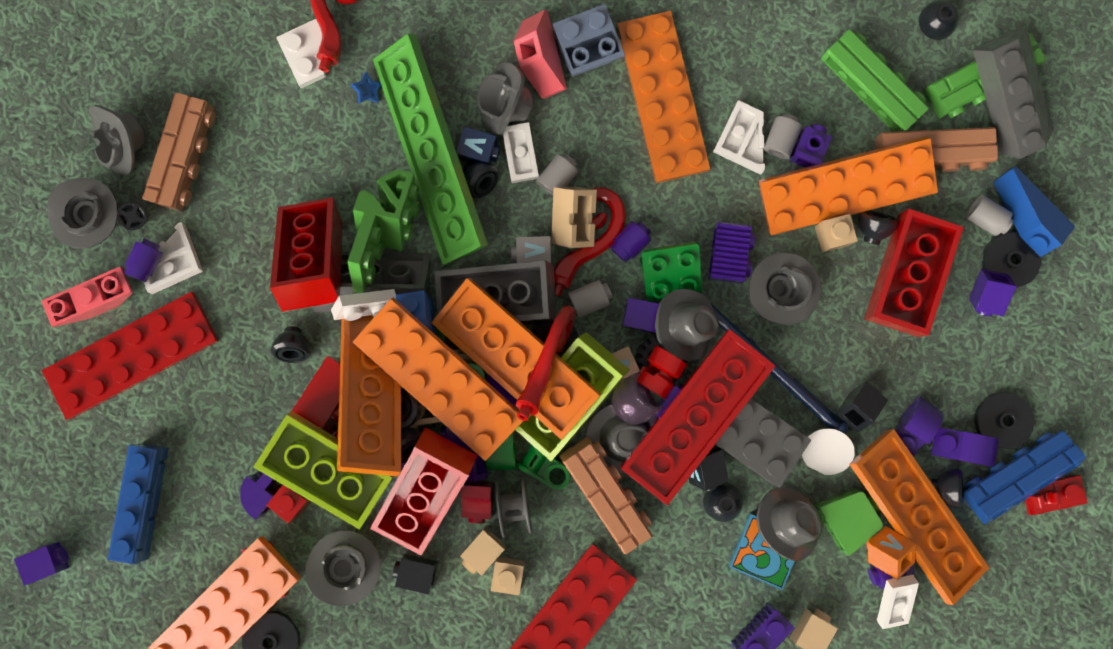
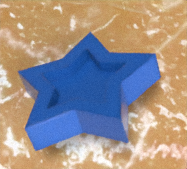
M367 72L363 73L359 82L350 84L358 93V103L365 100L379 102L377 91L381 86V82L373 81Z

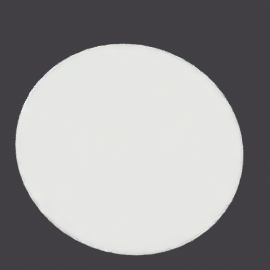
M821 429L808 436L811 442L802 454L803 460L808 467L824 475H834L850 466L849 464L854 458V446L847 435L835 429Z

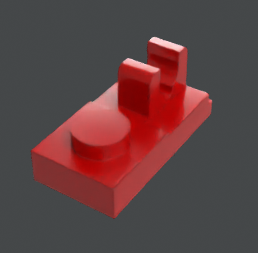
M1081 475L1059 478L1025 500L1028 515H1038L1088 503Z

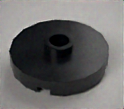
M1017 232L1001 234L991 239L983 251V269L1009 274L1016 284V288L1032 282L1039 273L1041 257ZM1011 255L1016 257V264L1011 262Z
M999 392L987 396L981 405H978L975 411L974 424L978 434L998 438V448L1011 449L1021 446L1029 439L1034 429V416L1031 407L1023 398L1016 394ZM1005 416L1009 418V424L1007 426H1005L1003 423V418Z
M267 611L242 636V649H299L300 632L288 615L279 611ZM267 637H270V638L273 639V641H274V645H273V646L267 645V643H266V638H267Z

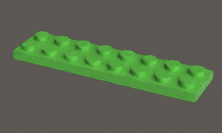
M406 34L375 57L373 62L411 172L414 173L415 185H419L418 194L443 266L450 265L488 246L416 34Z

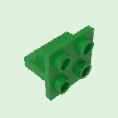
M698 242L642 250V258H639L648 302L661 301L666 294L677 289L694 290L702 294Z

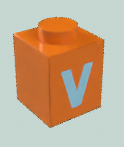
M887 526L879 533L873 535L867 542L868 562L896 580L915 563L916 543Z

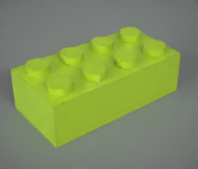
M587 332L579 336L561 358L602 395L563 440L534 415H530L528 421H523L515 429L550 461L562 452L630 371L628 367Z
M290 411L285 416L254 465L255 469L359 530L393 477L337 471L338 438L293 411Z

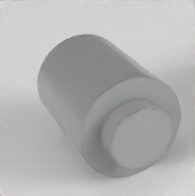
M790 114L776 117L763 150L780 159H789L802 128V125L798 123V118Z
M566 154L563 156L556 155L536 182L553 196L554 187H567L578 173V170L575 168L577 163Z
M980 195L972 203L965 215L967 220L994 236L1000 233L1005 234L1014 222L1011 219L1013 214L1011 211L984 195Z
M600 280L568 293L578 318L610 306L609 299L613 298L608 284H601Z

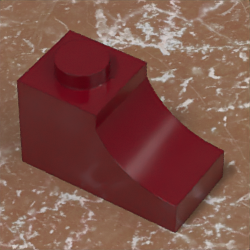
M475 481L463 484L460 496L462 498L461 517L468 518V522L483 524L485 519H491L495 482Z

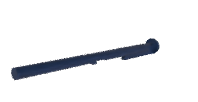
M711 303L713 312L720 323L719 326L725 332L730 329L773 363L775 368L771 371V374L826 426L846 435L848 424L844 420L841 421L795 377L792 379L756 345L753 339L747 337Z

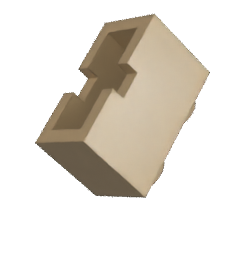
M581 187L553 188L551 244L569 248L594 247L595 224H592V213H596L597 190Z

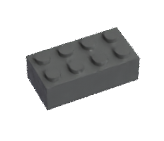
M546 260L435 271L437 315L467 278H471L522 324L554 322L557 317L554 265Z
M750 399L716 442L715 446L723 449L725 453L772 485L780 488L811 442V439Z

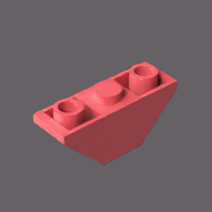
M543 10L522 21L514 39V45L521 70L540 97L546 99L566 90L567 87L547 10Z
M117 267L46 298L41 302L51 326L57 327L91 319L119 307L133 291L123 267Z

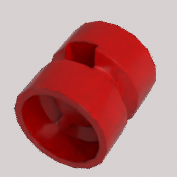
M655 346L647 359L649 365L642 367L635 381L666 400L674 388L672 381L681 377L687 364L666 350Z

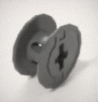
M525 476L522 477V491L502 494L500 482L496 480V502L502 537L505 538L507 522L526 520L528 532L532 534L531 513Z

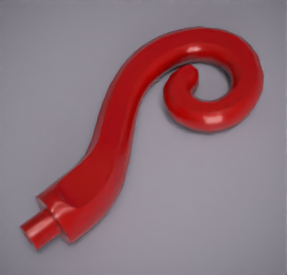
M310 0L313 13L322 33L321 43L316 55L320 60L318 68L323 72H329L331 65H337L341 56V34L325 0ZM359 0L336 1L343 5H351L357 3Z
M602 187L592 188L597 190L596 201L604 202L610 207L612 213L611 222L606 232L594 240V247H580L573 250L557 263L554 268L556 297L561 296L563 288H570L577 270L583 264L608 250L614 243L613 239L624 229L626 222L625 206L619 195L613 190ZM604 212L592 218L595 230L602 228L607 221V215Z
M565 305L555 318L538 361L524 391L516 402V406L519 409L517 417L522 421H528L530 415H536L540 410V404L550 380L555 354L559 355L562 353L573 328L576 312L572 306Z

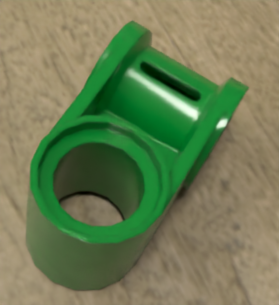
M514 431L486 460L487 470H516Z
M530 443L529 451L522 462L517 463L516 467L529 476L540 480L550 488L556 490L566 487L571 479V474L564 463L556 458L550 461ZM536 455H538L537 459L535 460V462H534L533 465L531 466V463H532L533 459L535 458ZM552 469H562L566 474L565 481L562 483L553 482L550 477Z

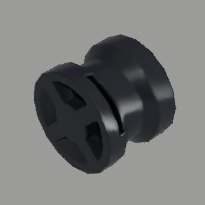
M130 201L125 202L119 207L117 220L123 228L138 230L144 226L147 214L141 204Z

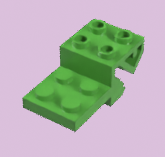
M397 169L377 179L378 201L369 191L363 190L359 192L353 208L357 235L348 259L353 292L365 293L368 284L373 283L376 272L374 264L376 260L381 259L383 247L402 251L405 241H410L413 232L411 222L413 218L418 217L420 202L416 201L419 185H415L413 172Z

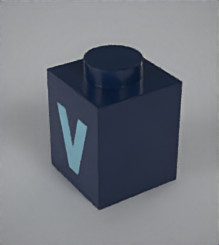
M464 127L456 153L458 159L466 162L492 163V161L497 162L501 146L497 145L498 141L495 135Z

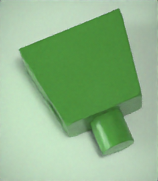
M855 488L814 504L820 518L840 551L847 556L853 554L883 527V523L877 515V512L881 509L872 496L866 497L862 490Z

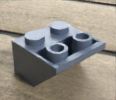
M605 4L553 23L555 42L562 60L572 77L625 57Z

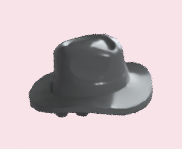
M511 63L498 65L492 74L487 75L483 79L478 92L477 102L481 109L482 123L489 132L497 135H502L505 132L509 122L527 120L534 103L532 91L524 86V76L521 70Z
M100 105L89 107L94 131L92 135L97 144L95 154L98 161L103 166L111 168L119 174H130L134 168V154L141 151L145 143L144 128L130 112L116 113Z
M89 178L70 179L54 188L49 196L47 213L51 228L57 239L67 246L90 248L101 244L110 237L117 225L118 204L115 195L102 182Z
M774 253L765 257L755 267L749 282V298L752 307L762 318L778 324H795L805 320L815 310L821 294V281L815 267L808 260L791 253Z
M677 289L666 294L660 302L656 314L655 329L657 340L664 350L680 360L693 361L702 358L706 354L711 339L717 335L720 323L713 312L710 301L703 294L694 290Z
M628 402L613 403L596 412L587 425L586 437H589L593 444L597 441L600 443L607 454L603 460L608 467L613 464L619 474H626L620 469V466L649 431L647 412L636 404Z
M780 487L769 491L759 503L756 515L758 530L769 548L791 561H799L808 557L814 550L819 535L822 532L819 512L811 501L794 489Z
M337 531L319 540L312 549L306 563V581L310 591L319 601L334 606H347L361 601L374 589L379 579L381 563L375 546L364 535L353 531Z

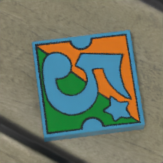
M749 514L728 566L783 590L794 561L783 558L769 548L758 530L757 517Z

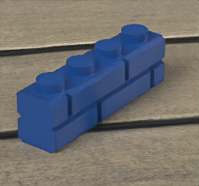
M1061 430L1054 435L1051 432H1047L1036 441L1038 445L1031 450L1027 447L1020 449L1012 456L1015 459L1007 465L1004 462H1000L989 470L990 476L983 480L980 477H976L965 485L967 490L963 495V499L981 522L987 525L1080 466L1086 459L1085 454L1077 445L1073 444V441L1064 431Z
M143 443L129 445L107 560L128 564H138L141 561L148 560L155 525L153 516L157 514L166 465L164 460L167 459L168 454L167 447Z

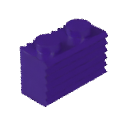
M720 221L715 224L708 280L742 284L745 282L746 277L750 278L752 261H748L749 250H753L755 244V233H751V225Z
M766 603V607L762 608V612H758V616H754V620H750L747 628H743V632H739V636H735V641H731L733 649H776L795 627L770 603Z

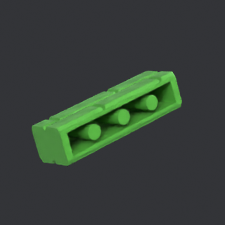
M849 29L821 58L893 132L906 131L929 109L925 104L926 99L917 91L913 92L906 85L905 77L897 71L893 72L886 65L885 57L879 52H873L867 46L865 37L858 32L854 33Z
M1028 32L1036 66L1038 67L1045 62L1046 58L1041 49L1037 47V42L1032 34ZM976 61L932 83L923 90L938 119L947 115L952 119L966 111L965 105L972 102L974 106H977L986 101Z

